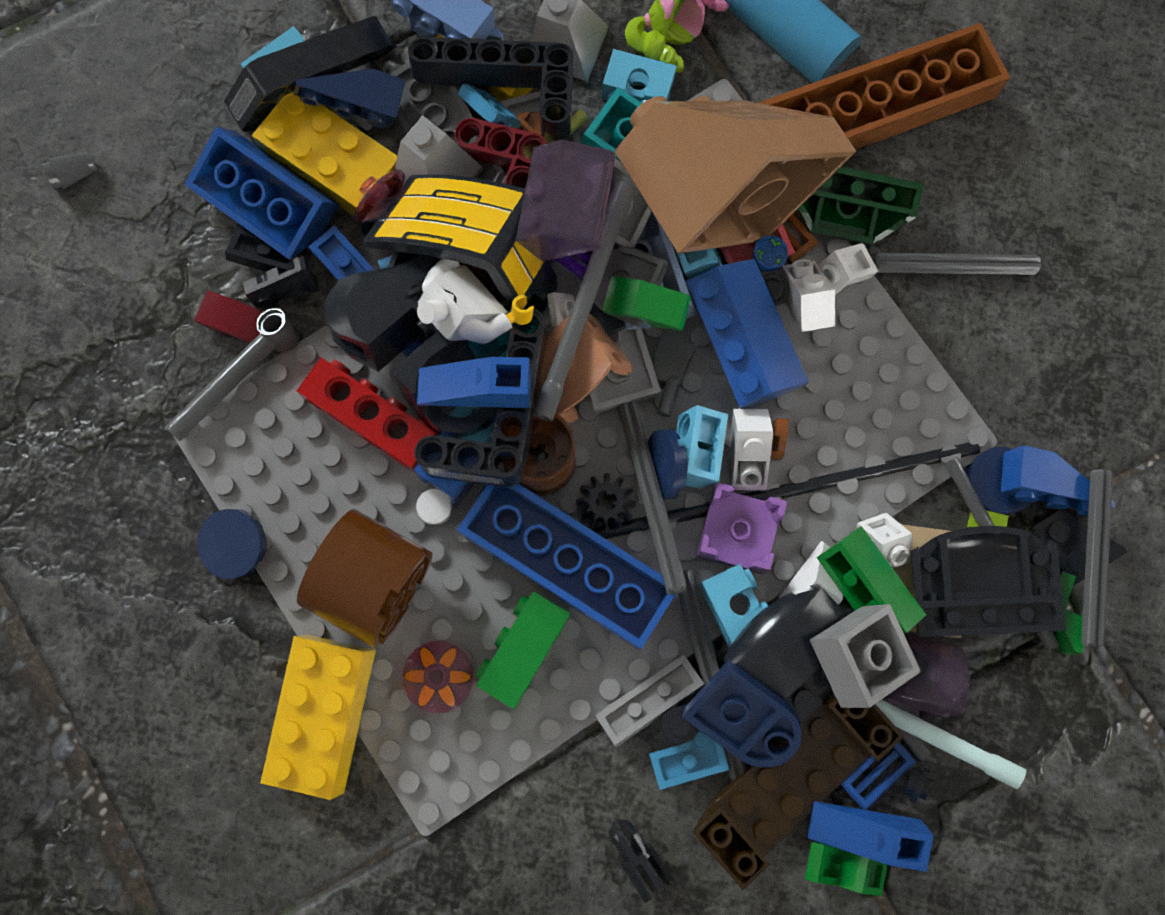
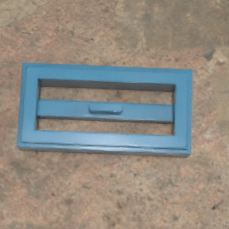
M466 83L462 84L458 95L486 121L519 129L521 125L520 120L488 91Z

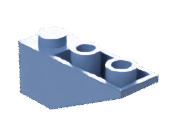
M391 0L392 7L398 14L403 17L410 16L418 21L424 30L430 34L437 33L443 38L485 40L495 27L493 7L481 0Z

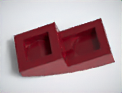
M207 290L193 322L224 336L227 334L250 344L260 334L256 323L263 311Z

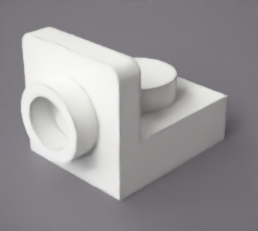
M863 243L835 250L818 265L834 287L835 294L839 293L847 285L870 279L879 272Z
M557 292L547 295L548 306L541 313L544 318L547 335L566 317L570 316L574 305L573 295Z
M883 513L857 523V528L863 527L892 568L910 561L912 533L889 514Z

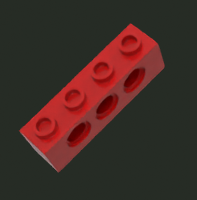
M321 357L296 390L305 401L415 473L414 469L418 465L414 456L416 444L426 436H437L434 432L435 429L431 427L427 419H420L419 417L414 419L405 413L408 408L393 397H390L388 401L377 394L379 389L374 384L364 378L358 382L349 376L351 370L341 362L334 359L330 363ZM339 389H350V395L347 399L343 401L335 400V394ZM371 406L379 408V413L374 419H363L365 409ZM398 425L408 427V432L403 438H391V431L394 427Z

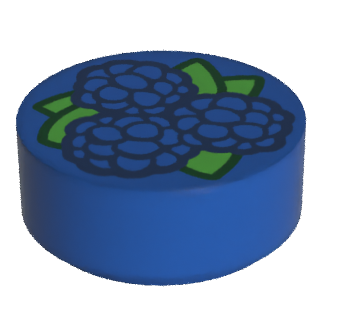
M776 236L761 238L756 243L752 252V258L755 259L758 268L766 272L779 270L788 257V248L785 242Z

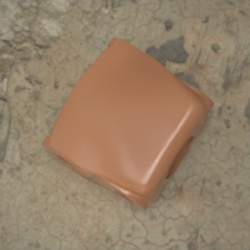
M591 314L588 316L556 410V414L564 418L568 423H573L578 419L579 413L574 406L599 385L610 369L614 373L628 375L632 372L633 366L620 347L606 334L602 326ZM569 316L547 335L538 395L542 384L547 379Z

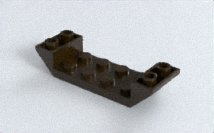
M833 692L802 723L804 728L801 730V743L799 749L790 760L774 767L748 765L744 773L740 774L736 780H732L711 800L692 832L742 890L770 865L764 856L812 811L814 801L822 802L867 758L878 762L904 737L876 704L870 708H841ZM785 740L775 747H784L789 741Z

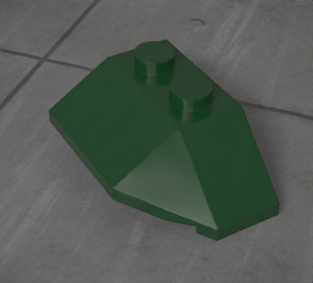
M841 166L797 211L809 232L874 244L905 223H909L917 218L924 184Z

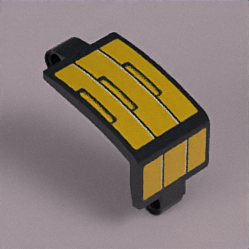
M438 174L411 175L395 197L379 199L360 224V230L365 237L363 241L369 248L427 255L485 269L511 307L514 298L525 295L527 296V304L524 308L534 306V309L542 313L548 306L547 295L556 292L558 287V277L550 265L553 258L543 252L553 221L541 198L536 193L527 189L464 176ZM555 242L554 245L560 249L561 245Z

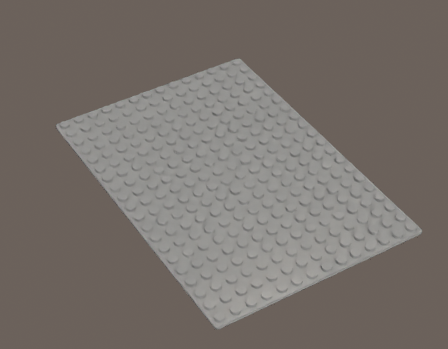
M722 79L687 101H692L700 96H709L712 101L742 100V98L728 80ZM796 210L793 214L805 226L798 211ZM785 221L783 224L802 246L806 244L800 235ZM810 232L819 242L818 246L808 251L806 256L798 260H815L819 265L833 251L852 245L847 239ZM717 248V251H718V253H719V256H720V259H721V261H722V264L725 265V264H724V261H723V259H722V257H721V254H720V252H719V250H718V248ZM782 267L774 272H766L760 269L762 276L768 273H778L783 276ZM875 276L847 285L839 293L835 294V326L801 332L792 317L788 297L784 303L776 306L809 383L752 408L768 409L771 423L776 418L789 419L787 443L783 459H770L767 490L778 488L779 485L805 482L810 478L862 466L868 468L886 464L885 461L936 449L943 448L942 451L957 448L954 445L967 442L972 445L979 444L980 453L961 458V453L941 458V463L932 465L920 464L911 470L863 481H857L855 478L839 482L836 487L781 499L787 501L784 517L778 523L771 553H774L771 570L764 575L751 572L757 583V588L753 592L759 603L763 601L768 603L781 594L821 541L831 547L856 530L857 523L883 513L893 517L951 477L944 463L957 457L964 468L973 462L978 455L995 447L997 444L994 434ZM696 307L698 315L685 319L683 331L659 327L641 329L652 364L660 339L665 334L695 344L696 352L689 362L681 386L678 388L670 417L657 413L665 383L658 382L661 389L660 395L638 401L637 405L647 442L651 434L656 430L672 429L676 432L678 415L696 405L728 414L719 483L731 486L730 437L733 409L742 408L738 405ZM326 325L298 342L290 351L282 352L250 372L203 420L199 421L197 426L188 433L189 437L183 438L181 441L175 436L173 437L219 511L223 509L245 510L263 526L266 537V551L262 561L258 563L255 569L297 636L311 635L374 649L297 604L298 590L313 556L333 526L348 511L356 509L433 553L431 564L421 585L415 583L418 586L408 604L410 607L386 642L383 645L378 643L374 649L376 652L358 729L360 738L419 833L423 836H428L597 720L595 717L597 713L683 654L686 658L694 653L678 593L674 596L643 648L638 651L460 536L457 529L486 487L485 484L475 483L458 507L452 503V514L443 524L430 525L425 523L417 513V500L423 492L438 488L428 481L426 484L421 482L415 473L305 401L296 391L321 357L330 363L335 359L351 370L349 376L358 382L362 378L368 380L379 389L377 393L379 396L387 401L390 397L397 399L408 408L405 413L417 419V414L403 398L393 371L406 357L401 352L378 372L348 357L334 342L331 329ZM339 389L335 394V400L343 401L347 399L350 395V389ZM588 395L574 406L579 413L578 419L573 423L567 422L573 431L576 448L574 474L565 487L554 494L540 496V498L588 528L592 516L585 520H580L579 513L586 508L576 506V499L587 498L580 492V487L585 485L593 489L590 477L595 476L599 483L602 484L604 474L609 473L611 484H614L618 477L624 479L620 490L632 487L633 493L625 498L636 501L635 508L625 509L631 513L632 519L647 516L620 417L619 407L594 414ZM371 406L365 409L363 419H374L379 413V408ZM439 406L441 411L447 415L453 411L450 406ZM405 425L394 427L391 431V438H403L408 432V427ZM436 429L434 430L437 436H440L441 433ZM540 453L538 457L533 456L534 463H538L540 459H545L544 453ZM501 462L497 470L505 473L503 462ZM717 483L702 489L684 485L683 489H678L677 493L679 496L676 499L663 500L666 511L683 507L688 508L709 502L712 491ZM734 490L733 493L744 494L757 490ZM603 496L600 497V505L597 506L599 508L606 507L610 511L612 510V503L615 501L613 499L606 500ZM706 517L677 523V521L670 522L682 570L689 569L693 573L712 641L722 633L698 585L733 566L696 556ZM598 522L596 528L602 526L603 523ZM650 529L634 531L631 534L606 539L662 575ZM534 591L569 612L570 618L517 707L512 709L476 687L480 679L475 677V674L485 658L492 660L498 650L494 643L504 626L510 629L514 624L517 616L513 614V611L522 596L524 595L529 598ZM732 596L730 608L734 613L744 615L747 611V602L741 596ZM423 646L431 650L437 663L429 665L426 669L422 665L419 655L420 648ZM456 647L458 651L457 657L450 669L438 663L446 650ZM424 669V683L408 682L405 680L404 674L410 670ZM449 670L466 671L471 674L472 678L463 684H449ZM425 684L430 689L436 690L427 705L420 707L417 699L421 688ZM449 684L455 695V706H447L440 699L437 690H441Z

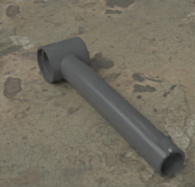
M272 308L264 311L256 323L260 334L192 399L173 419H169L165 428L179 441L189 437L188 433L197 426L199 421L203 420L274 349L278 352H287L298 344L300 333L282 310Z

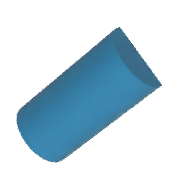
M725 0L729 3V11L811 83L827 78L860 46L862 41L861 35L820 0Z

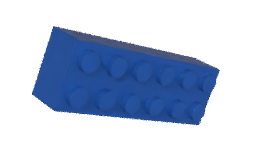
M520 484L513 487L486 485L457 529L460 536L638 651L643 648L676 595L667 593L663 576Z

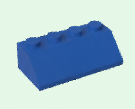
M217 126L184 184L290 260L296 257L325 231L340 205L238 132Z
M755 259L716 266L686 281L739 407L742 409H752L809 383Z

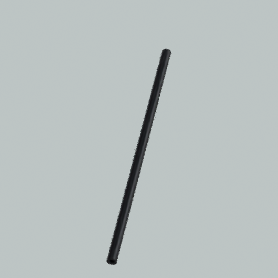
M967 442L954 445L957 447L955 449L942 451L943 448L888 460L885 461L886 464L868 468L862 466L810 478L805 482L779 485L778 488L764 491L757 490L741 495L763 501L769 497L776 498L781 496V499L836 487L839 482L855 478L857 481H863L911 470L920 464L932 465L941 463L942 457L961 453V458L980 453L979 444L972 445ZM710 501L697 506L666 511L669 523L674 521L680 523L706 517ZM647 516L632 519L630 522H621L622 530L617 531L613 524H609L607 534L602 533V526L592 531L605 539L631 534L634 531L649 530L650 527Z

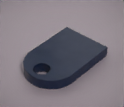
M729 659L683 709L682 718L740 760L752 766L774 767L781 765L795 755L801 743V723L794 708ZM774 736H782L789 742L784 747L777 748L770 745L768 741Z

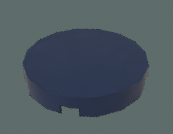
M672 429L656 430L648 439L663 500L676 499L679 496L677 493L678 489H683L687 479L688 464L686 450L684 446L678 445L677 440L681 438Z
M1004 446L990 448L978 455L969 465L967 476L986 510L1009 515L1024 509L1030 502H1020L1015 500L1014 495L1001 493L1004 452L1012 450V448Z
M223 509L217 511L203 522L198 533L197 549L201 562L209 572L219 578L237 579L247 576L255 570L254 568L262 561L265 555L266 537L263 526L245 510Z

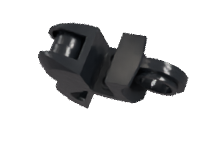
M394 251L387 268L359 272L339 279L328 293L323 308L327 326L331 329L333 340L348 357L379 372L418 338L421 346L393 369L401 394L420 419L425 416L431 427L446 436L459 438L474 435L487 427L495 416L497 407H479L476 412L467 417L456 418L442 412L439 406L417 405L419 368L476 359L468 346L467 340L450 341L441 334L433 323L425 324L418 317V301L423 295L422 284L430 269L442 258Z

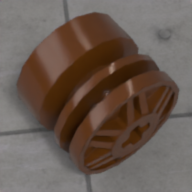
M556 413L552 422L534 416L525 474L519 482L520 485L539 497L554 494L565 487L575 470L576 448L573 431L565 419ZM516 425L507 427L503 434L507 437H514L521 432L522 428ZM540 453L545 454V459H540L538 463H534L533 456L538 457ZM503 461L505 473L514 469L516 465L514 461Z

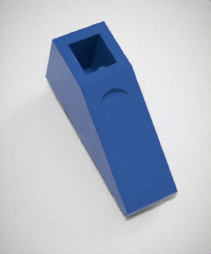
M486 357L419 368L417 405L530 408L531 367L529 358Z
M1025 445L1004 452L1001 493L1014 495L1015 500L1020 502H1046V507L1052 509H1067L1068 507L1077 509V514L1088 516L1090 481L1058 454ZM1113 500L1111 508L1115 507V502Z
M816 801L813 803L807 835L809 839L890 866L927 872L934 836L921 819Z

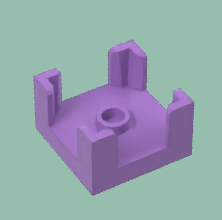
M718 482L712 491L696 556L733 567L741 564L744 570L749 569L751 572L762 575L766 574L771 570L774 553H771L778 523L784 517L787 501L773 497L763 501L733 493L735 487Z

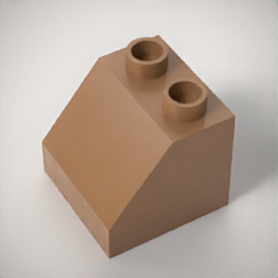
M657 96L645 101L632 113L630 123L633 129L615 150V153L678 253L758 242L765 236H770L856 152L834 117L745 100L712 101L709 96H700L692 101L669 102L664 96Z

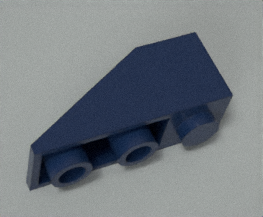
M376 69L297 79L293 95L300 97V100L308 105L319 106L322 104L333 108V111L341 116L353 117L355 115L366 119V122L374 127L385 128L386 126L392 127L397 117L406 80Z

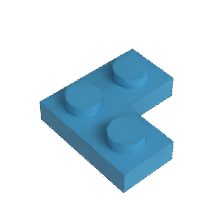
M699 729L696 736L687 743L649 753L659 790L729 770L723 747Z

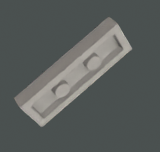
M683 654L597 713L595 717L615 747H618L663 716L668 710L676 707L702 689L704 682Z

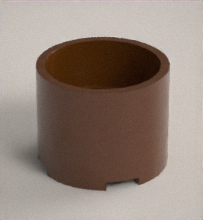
M352 509L339 519L317 549L301 581L297 594V604L375 649L378 643L383 645L406 614L410 607L408 604L418 586L415 583L420 585L423 583L430 567L433 553L362 512Z

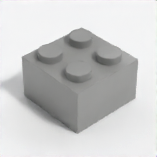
M890 604L860 607L810 639L841 708H870L921 672Z

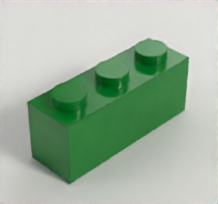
M862 526L816 557L855 611L864 606L890 604L904 634L908 633L926 616L923 609Z
M534 591L529 598L524 595L522 596L513 611V614L517 616L514 624L510 629L504 626L494 643L498 647L492 660L485 658L475 674V677L480 679L476 687L512 709L517 707L570 618L569 612Z

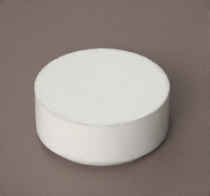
M429 489L419 496L416 510L419 517L425 523L440 525L450 518L453 506L450 498L443 491Z

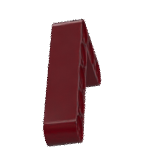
M466 118L457 124L454 132L455 140L474 160L508 168L504 184L521 187L524 183L531 182L527 190L536 193L543 200L555 165V156L541 135L476 118ZM479 135L475 142L469 143L474 136ZM510 143L506 150L499 151L504 144ZM542 150L539 157L530 159L534 152ZM474 268L473 274L486 287L488 281L492 279L485 269ZM496 285L488 290L499 303L506 300Z

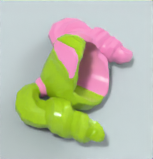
M655 0L649 9V13L645 14V16L635 17L628 22L624 33L627 45L638 53L645 54L646 58L675 65L676 72L681 73L684 69V62L681 56L677 55L676 50L666 43L684 45L691 42L702 30L705 6L716 12H724L728 9L729 3L725 0ZM651 28H652V30H653V31H650V32H648V33H647L646 31H644L645 29H651Z

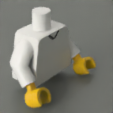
M443 258L428 272L422 284L423 295L418 301L417 308L420 321L425 324L433 323L446 339L450 341L469 340L480 344H486L512 328L511 324L514 322L519 325L528 324L533 317L534 306L522 310L527 304V296L520 295L514 298L512 311L508 313L466 265L460 266L459 262Z

